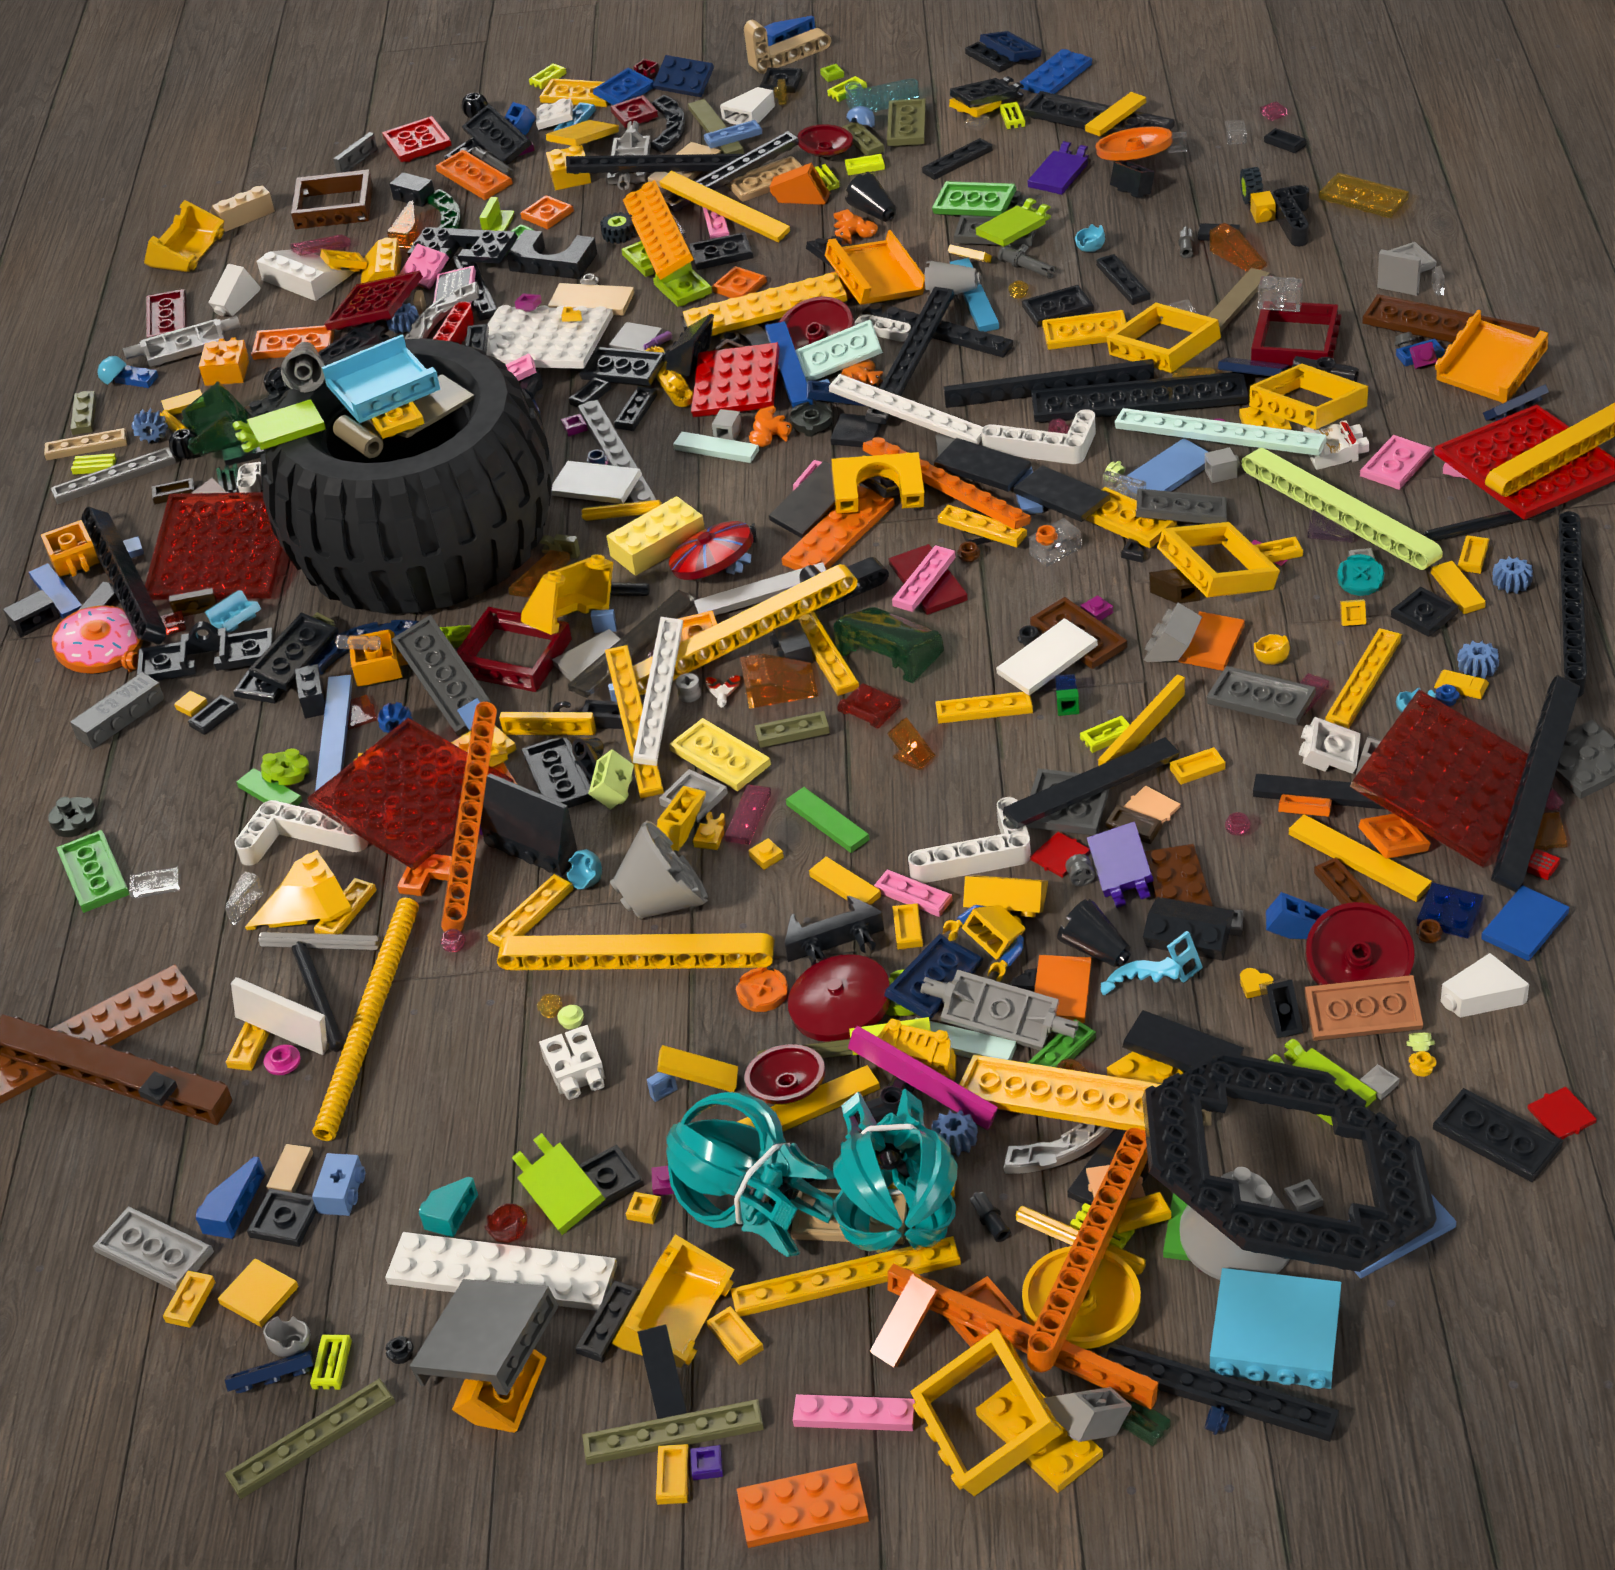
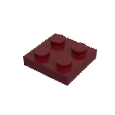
M644 95L611 106L612 114L625 128H627V124L632 121L633 125V121H637L639 124L649 122L658 117V111Z

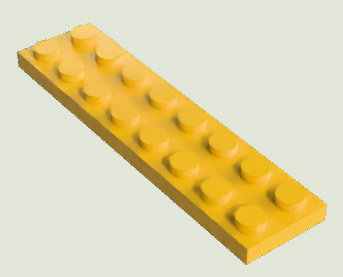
M834 272L796 283H788L776 288H769L761 292L730 298L726 301L691 308L690 310L683 311V316L687 327L705 316L714 314L711 335L713 336L782 318L789 309L806 299L827 296L845 302L847 301V295L837 273Z
M973 1055L959 1085L1001 1110L1121 1130H1128L1130 1128L1145 1130L1142 1103L1143 1093L1146 1088L1152 1085L1157 1087L1161 1084Z

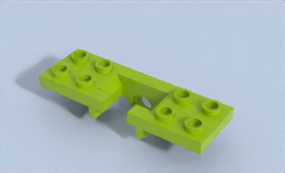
M642 241L622 249V255L645 277L654 274L652 263ZM691 262L661 280L657 274L653 278L654 285L677 307L687 305L689 302L701 299L712 293L711 286L692 269Z

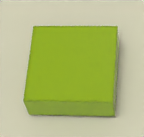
M837 64L820 69L821 75L827 82L844 77V71Z

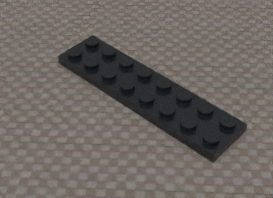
M1040 91L1023 111L1024 116L1033 119L1047 120L1051 123L1056 122L1085 130L1087 123L1111 106ZM1134 111L1108 130L1106 134L1138 127H1163L1171 131L1175 126V119Z

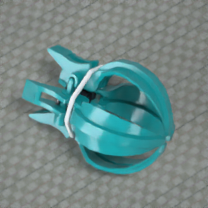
M904 1089L902 1091L897 1116L889 1113L879 1123H876L861 1093L858 1091L841 1105L848 1132L845 1136L847 1140L840 1144L841 1155L833 1163V1173L841 1191L833 1201L832 1213L840 1224V1229L845 1238L856 1247L865 1251L887 1252L902 1236V1233L898 1231L902 1226V1221L891 1195L903 1194L910 1209L905 1220V1225L910 1229L904 1233L905 1237L914 1250H920L923 1247L931 1248L945 1238L947 1227L955 1217L956 1204L951 1192L957 1180L958 1165L950 1153L951 1149L942 1136L924 1126L922 1103L908 1090ZM857 1111L860 1114V1124H858L854 1117ZM894 1182L898 1189H888L887 1187ZM870 1216L895 1229L877 1233L870 1232Z
M740 1092L713 1094L698 1101L685 1113L681 1123L678 1122V1124H674L666 1137L670 1185L678 1202L698 1222L712 1228H725L743 1224L742 1231L759 1234L774 1249L786 1255V1257L800 1254L799 1249L787 1231L797 1209L826 1223L830 1222L833 1216L832 1207L834 1199L802 1178L832 1179L835 1178L833 1171H830L824 1165L809 1160L800 1151L796 1143H786L782 1125L777 1114L763 1100ZM728 1105L749 1117L755 1128L735 1121L718 1119L690 1122L700 1113L713 1106ZM801 1191L816 1198L814 1205L811 1206L797 1196L798 1192ZM703 1194L715 1196L730 1194L735 1196V1204L726 1211H722L715 1207Z

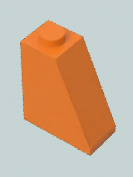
M812 163L773 177L769 186L772 196L776 198L778 203L823 205L826 204L830 195L828 188Z

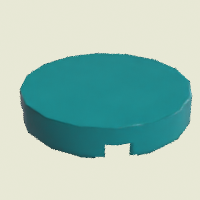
M1357 554L1347 557V560L1339 564L1337 579L1338 584L1346 592L1352 595L1365 596L1376 592L1382 586L1385 573L1383 566L1380 562L1378 564L1375 558L1369 555Z

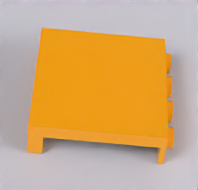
M888 230L886 240L841 247L836 239L828 240L825 257L860 305L923 295L925 275L891 230Z
M1477 310L1474 316L1468 319L1465 328L1458 332L1453 344L1448 345L1443 357L1437 360L1435 364L1437 380L1505 403L1511 400L1548 349V333L1540 330L1537 336L1533 338L1482 321L1481 310Z

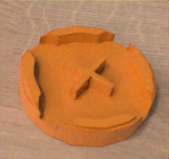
M760 967L746 972L741 976L740 982L736 986L739 1003L744 1008L753 1012L774 1010L782 1005L787 998L789 990L785 976L776 969L774 971L768 970L767 967Z

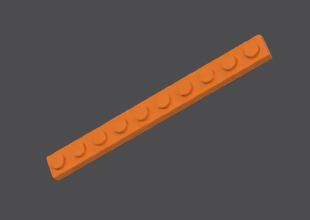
M875 437L863 443V451L872 456L909 453L880 437ZM920 459L924 483L1014 530L1030 524L1031 516L1020 508H1015L1007 504L1006 501L999 500L991 496L990 493L976 488L975 485L968 484L957 476H952L945 472L944 469L937 468L928 461Z
M893 1263L888 1270V1291L900 1296L911 1275L915 1274L939 1289L929 1308L930 1310L985 1335L998 1329L1010 1339L1014 1348L1027 1353L1028 1338L1034 1326L1018 1320L1013 1315L998 1311L986 1303L969 1298L959 1291H954L940 1285L934 1280L920 1276L910 1269L902 1268ZM1065 1339L1053 1366L1102 1388L1112 1387L1120 1396L1150 1410L1153 1408L1157 1401V1381L1152 1380L1146 1375L1134 1372L1120 1363L1105 1359L1093 1351L1076 1346Z

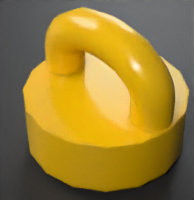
M671 370L665 376L667 379L666 390L669 393L675 392L677 388L682 389L686 384L685 379L675 371Z

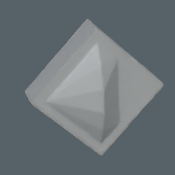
M1378 1064L1360 1079L1362 1083L1377 1092L1376 1097L1380 1100L1385 1098L1399 1085V1078Z

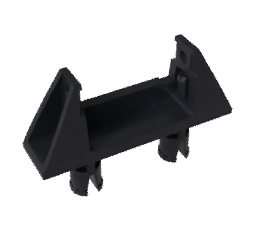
M847 896L848 908L851 912H846L803 928L797 921L795 914H792L785 939L787 961L791 962L808 956L813 966L816 964V959L819 962L827 959L823 953L824 950L854 940L857 941L861 952L866 953L865 943L873 951L876 943L871 935L884 931L882 912L857 898Z

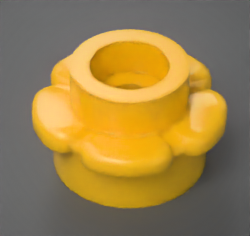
M1425 1051L1413 1053L1409 1057L1411 1071L1420 1077L1430 1075L1433 1072V1067L1436 1066L1435 1057Z

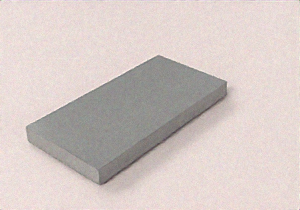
M129 1206L93 1245L95 1252L174 1291H177L187 1271L197 1272L214 1252L211 1245Z

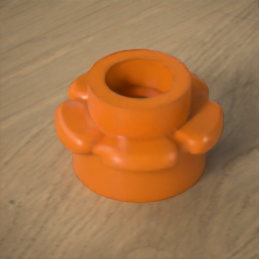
M1051 525L1039 527L1036 533V541L1045 546L1051 545L1058 538L1055 528Z
M130 650L126 651L122 656V666L128 669V672L138 669L139 653Z

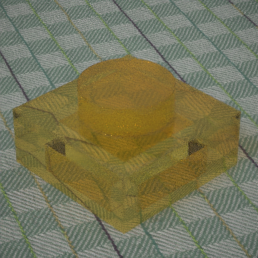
M778 79V85L774 87L775 98H778L779 105H784L787 101L785 79Z

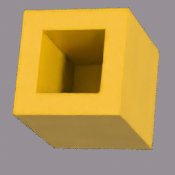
M1270 191L1251 194L1250 211L1256 223L1275 220L1276 203Z

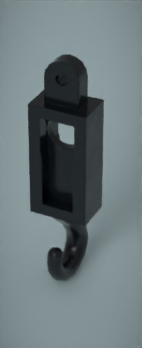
M586 700L584 706L577 711L592 712L596 728L624 729L618 704L615 701ZM566 701L556 703L553 707V712H560L562 707L570 708L571 703Z

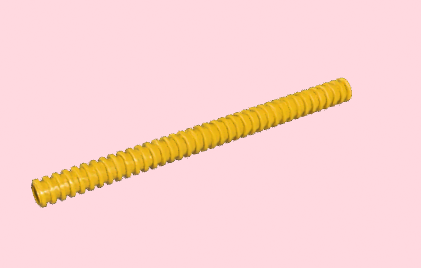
M401 898L397 902L391 923L378 953V958L375 961L371 976L366 985L367 987L360 1001V1006L357 1009L351 1030L344 1044V1049L341 1052L339 1062L320 1108V1113L317 1116L312 1132L315 1137L322 1141H332L335 1139L341 1119L344 1116L343 1113L351 1097L355 1081L371 1042V1037L374 1034L378 1018L385 1004L389 988L391 987L404 947L407 944L413 923L419 911L418 903L411 898Z

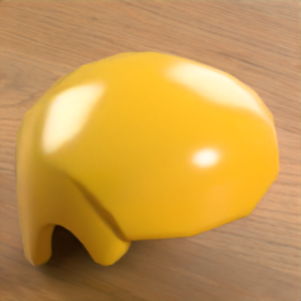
M1269 634L1254 643L1256 658L1265 665L1282 663L1290 652V644L1286 635Z

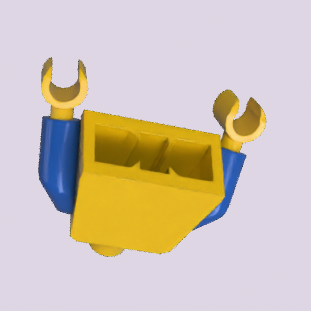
M976 904L959 915L957 921H946L943 926V934L951 931L948 940L954 941L958 937L959 928L962 927L996 960L1000 959V962H995L991 965L987 974L989 976L993 971L998 972L999 976L996 981L1000 982L1005 974V967H1010L1023 950L1024 939L1021 935L1025 931V927L1022 925L1019 917L1012 916L1000 905L983 906Z

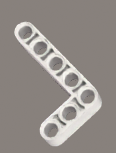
M1080 410L1077 412L1067 434L1001 425H986L981 429L982 446L1021 458L1079 464L1084 461L1096 434L1095 413L1092 410Z
M1005 797L997 802L1000 835L913 851L908 857L910 878L921 883H928L1023 865L1029 862L1031 850L1027 827L1023 826L1017 829L1003 814L1004 807L1017 802V800L1012 797Z
M278 801L263 803L235 840V847L242 864L249 866L258 863L279 834L351 852H360L366 849L369 844L364 825L359 820Z

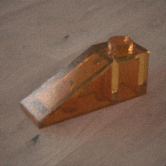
M409 201L387 231L388 238H397L400 249L409 250L419 237L417 215L413 201Z
M1222 223L1210 230V251L1247 272L1250 268L1261 270L1267 266L1266 261L1239 230L1226 223Z

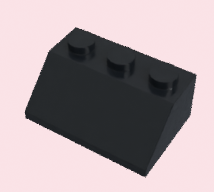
M714 314L705 316L691 324L685 332H681L678 341H674L672 348L666 352V370H672L688 377L697 367L698 354L710 349Z
M1156 897L1148 912L1143 933L1146 947L1169 951L1167 946L1184 932L1188 931L1199 957L1223 961L1234 910ZM1184 938L1175 945V952L1182 953L1187 949L1186 939Z

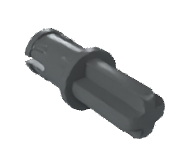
M1187 226L1181 230V237L1178 240L1180 256L1182 258H1190L1193 254L1194 239L1192 237V229H1188Z

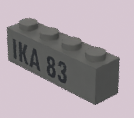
M141 672L70 721L76 738L91 749H94L165 700L159 682Z

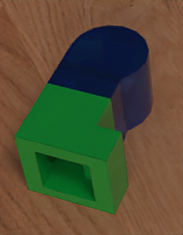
M1075 674L1055 675L1058 716L1079 714V696ZM1065 702L1074 704L1071 708H1064L1061 705Z

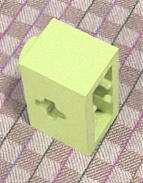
M613 749L596 762L589 795L610 810L618 804H623L629 795L628 788L633 778L632 771L634 765Z

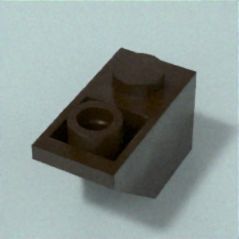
M1178 568L1149 572L1150 593L1176 604L1200 601V590Z

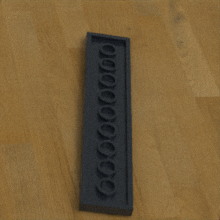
M1241 372L1031 390L1034 422L1074 419L1080 410H1092L1095 413V417H1110L1119 415L1123 408L1157 412L1248 403L1244 373Z

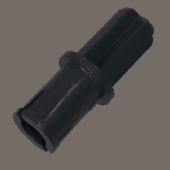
M975 1192L974 1196L970 1198V1202L979 1214L981 1224L987 1226L996 1242L1005 1241L1010 1236L1011 1231L1000 1217V1210L992 1205L984 1192Z

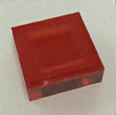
M182 611L160 616L166 627V635L186 630Z

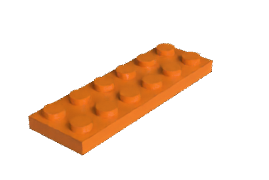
M859 485L857 487L858 512L836 514L835 507L782 557V565L798 570L808 565L823 562L826 570H828L895 505L894 498H883L873 490Z

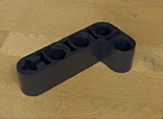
M1296 185L1274 190L1272 196L1276 203L1275 217L1292 245L1298 247L1305 246L1308 243L1309 223L1302 211L1309 208V188L1305 185Z
M869 557L848 566L847 568L857 579L856 588L852 592L815 611H823L884 584L889 577L888 570L875 557ZM814 565L804 567L799 574L800 583L821 572Z

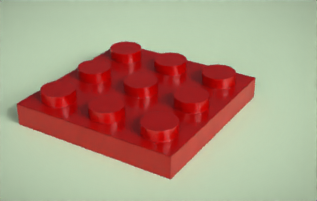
M433 116L382 132L383 139L401 162H408L413 158L426 156L431 152L446 149V147L452 146L450 138Z

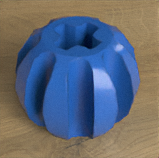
M399 702L384 705L377 718L380 729L393 737L406 734L413 722L410 709L407 706H402V703Z

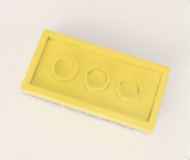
M704 718L669 744L670 751L737 792L771 765L769 757Z

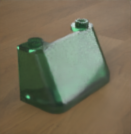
M219 381L182 410L184 418L182 422L188 429H193L197 434V437L188 439V448L193 454L202 456L248 443V441L241 442V440L237 439L235 433L242 431V429L235 431L232 425L236 421L247 423V412L242 404Z
M869 607L843 615L834 623L835 643L841 655L847 656L851 651L855 652L860 646L892 658V667L897 668L899 666L905 673L903 680L914 683L944 651L942 636L938 631L876 607Z

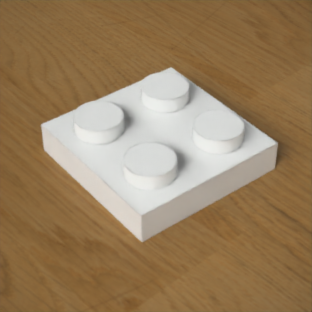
M571 98L559 99L556 103L543 104L537 108L536 125L538 130L573 120V103Z

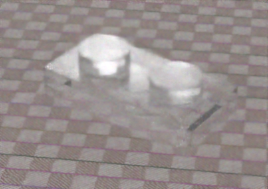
M179 867L130 875L129 893L131 898L180 891L181 873Z

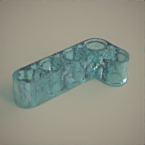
M912 78L864 89L856 81L845 84L846 103L850 110L856 106H864L874 112L888 109L889 101L920 99L918 81Z

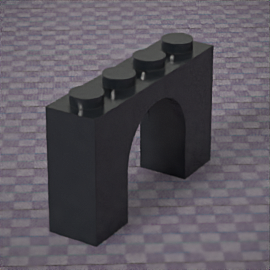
M524 230L507 253L509 270L512 272L581 279L598 253L595 237L577 235L565 251L553 255H543L541 253L545 249L542 231Z

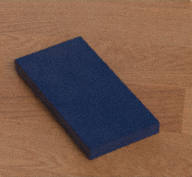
M939 933L885 990L884 996L922 1018L929 1017L930 1021L944 1006L945 1002L941 998L921 993L922 983L925 984L923 982L924 978L929 977L944 983L952 982L957 970L974 974L982 965L983 958L956 942L949 941L947 937Z

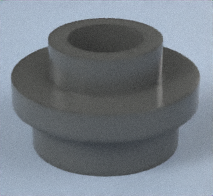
M1411 332L1396 336L1394 344L1402 348L1413 345L1412 341L1416 339L1415 336H1412Z

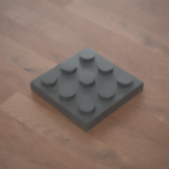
M1593 720L1567 731L1555 777L1580 799L1614 783L1615 739Z
M1038 768L1030 796L1081 773ZM1110 789L1026 825V827L1096 835Z

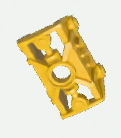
M891 1019L877 1036L950 1080H955L957 1057L953 1048H951V1040L947 1031L938 1030L932 1032L902 1025L900 1020Z

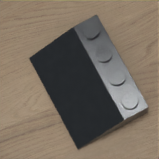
M491 773L487 775L481 818V830L485 844L491 848L504 851L510 856L518 857L528 864L541 867L547 872L563 876L572 866V863L568 862V860L578 851L568 806Z

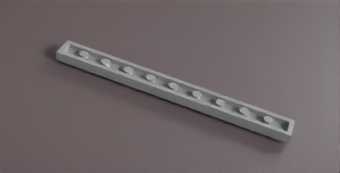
M598 400L579 405V413L582 415L598 446L604 452V455L607 456L609 465L637 468ZM641 475L628 496L632 503L656 500Z

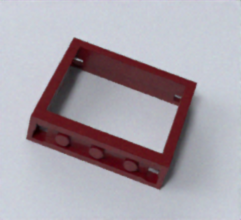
M1263 300L1251 347V360L1289 364V368H1292L1293 360L1296 356L1315 360L1321 357L1333 359L1342 319L1341 314H1338V305ZM1270 321L1329 325L1324 351L1264 347Z
M487 607L456 652L476 680L537 692L554 667L552 659L563 654L572 637L568 622L557 620L559 631L550 635L522 623L521 613ZM495 629L551 640L533 668L476 657Z

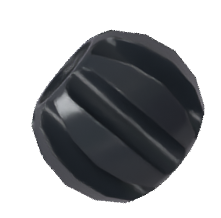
M470 93L462 100V110L468 118L474 117L488 105L486 98L479 93Z
M281 367L270 369L264 376L263 383L269 394L287 391L286 388L288 386L283 381Z
M186 428L176 430L169 439V447L172 454L182 459L193 457L200 448L197 434Z

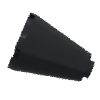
M865 172L867 174L863 176L861 174L857 175L846 189L848 192L847 197L845 196L846 202L850 206L884 222L892 220L896 215V206L875 175L870 172Z
M1086 899L1082 900L1066 917L1069 920L1067 926L1061 925L1059 928L1057 939L1060 942L1113 967L1123 966L1131 956L1129 952L1130 945L1091 899L1088 901Z

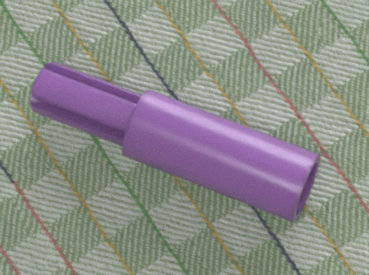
M666 331L653 338L650 342L643 345L644 350L671 340V332Z

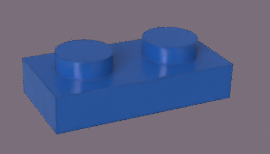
M126 365L114 378V381L119 384L149 388L159 376L157 370Z

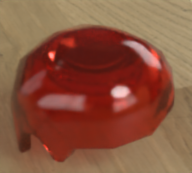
M506 1203L496 1208L491 1215H487V1225L484 1228L497 1242L510 1243L516 1241L526 1231L528 1224L527 1213L524 1208L517 1204Z

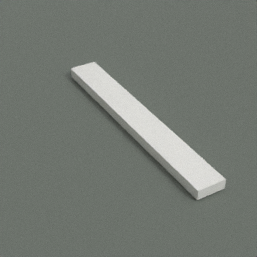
M839 374L829 385V392L949 437L960 438L975 444H979L982 441V426Z
M660 618L633 763L657 766L683 628V620Z

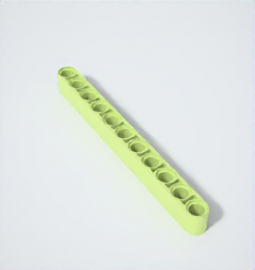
M1258 448L1242 459V467L1249 475L1420 570H1425L1442 558V549L1436 542L1264 448Z

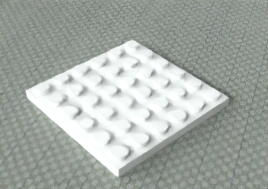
M509 305L500 306L488 323L489 336L486 355L497 358L505 363V365L530 354L533 357L535 368H585L613 317V311L603 306L596 308L579 306L573 308V310L581 311L582 321L562 322L561 315L564 306L557 308L539 306L531 312H525Z

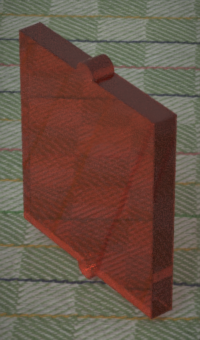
M367 695L351 699L347 730L377 721L374 712L375 707L370 703Z

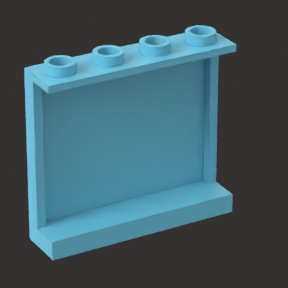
M403 335L322 367L327 387L359 423L441 390L436 370L433 367L426 369L406 348Z
M1222 1268L1210 1351V1372L1226 1377L1248 1378L1252 1381L1265 1380L1279 1382L1283 1385L1296 1384L1309 1386L1314 1389H1331L1340 1309L1341 1282Z

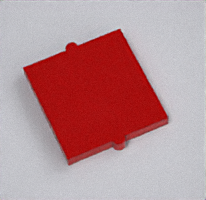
M1057 832L1030 856V860L1044 867L1045 871L1049 870L1063 878L1068 874L1065 864L1070 857L1077 854L1088 856L1091 852L1089 848L1078 843L1075 838L1071 839Z
M1566 1086L1551 1094L1545 1093L1543 1098L1528 1104L1527 1107L1550 1134L1560 1139H1564L1574 1133L1580 1134V1130L1595 1124L1597 1121Z

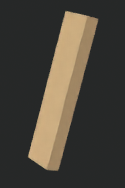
M126 428L46 442L44 455L47 461L127 446Z

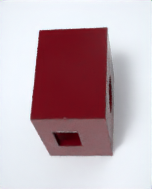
M643 59L633 66L634 71L651 80L657 76L659 71L658 63L648 59Z

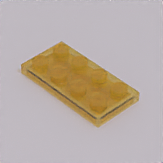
M1337 173L1321 189L1319 199L1391 218L1409 199V191Z

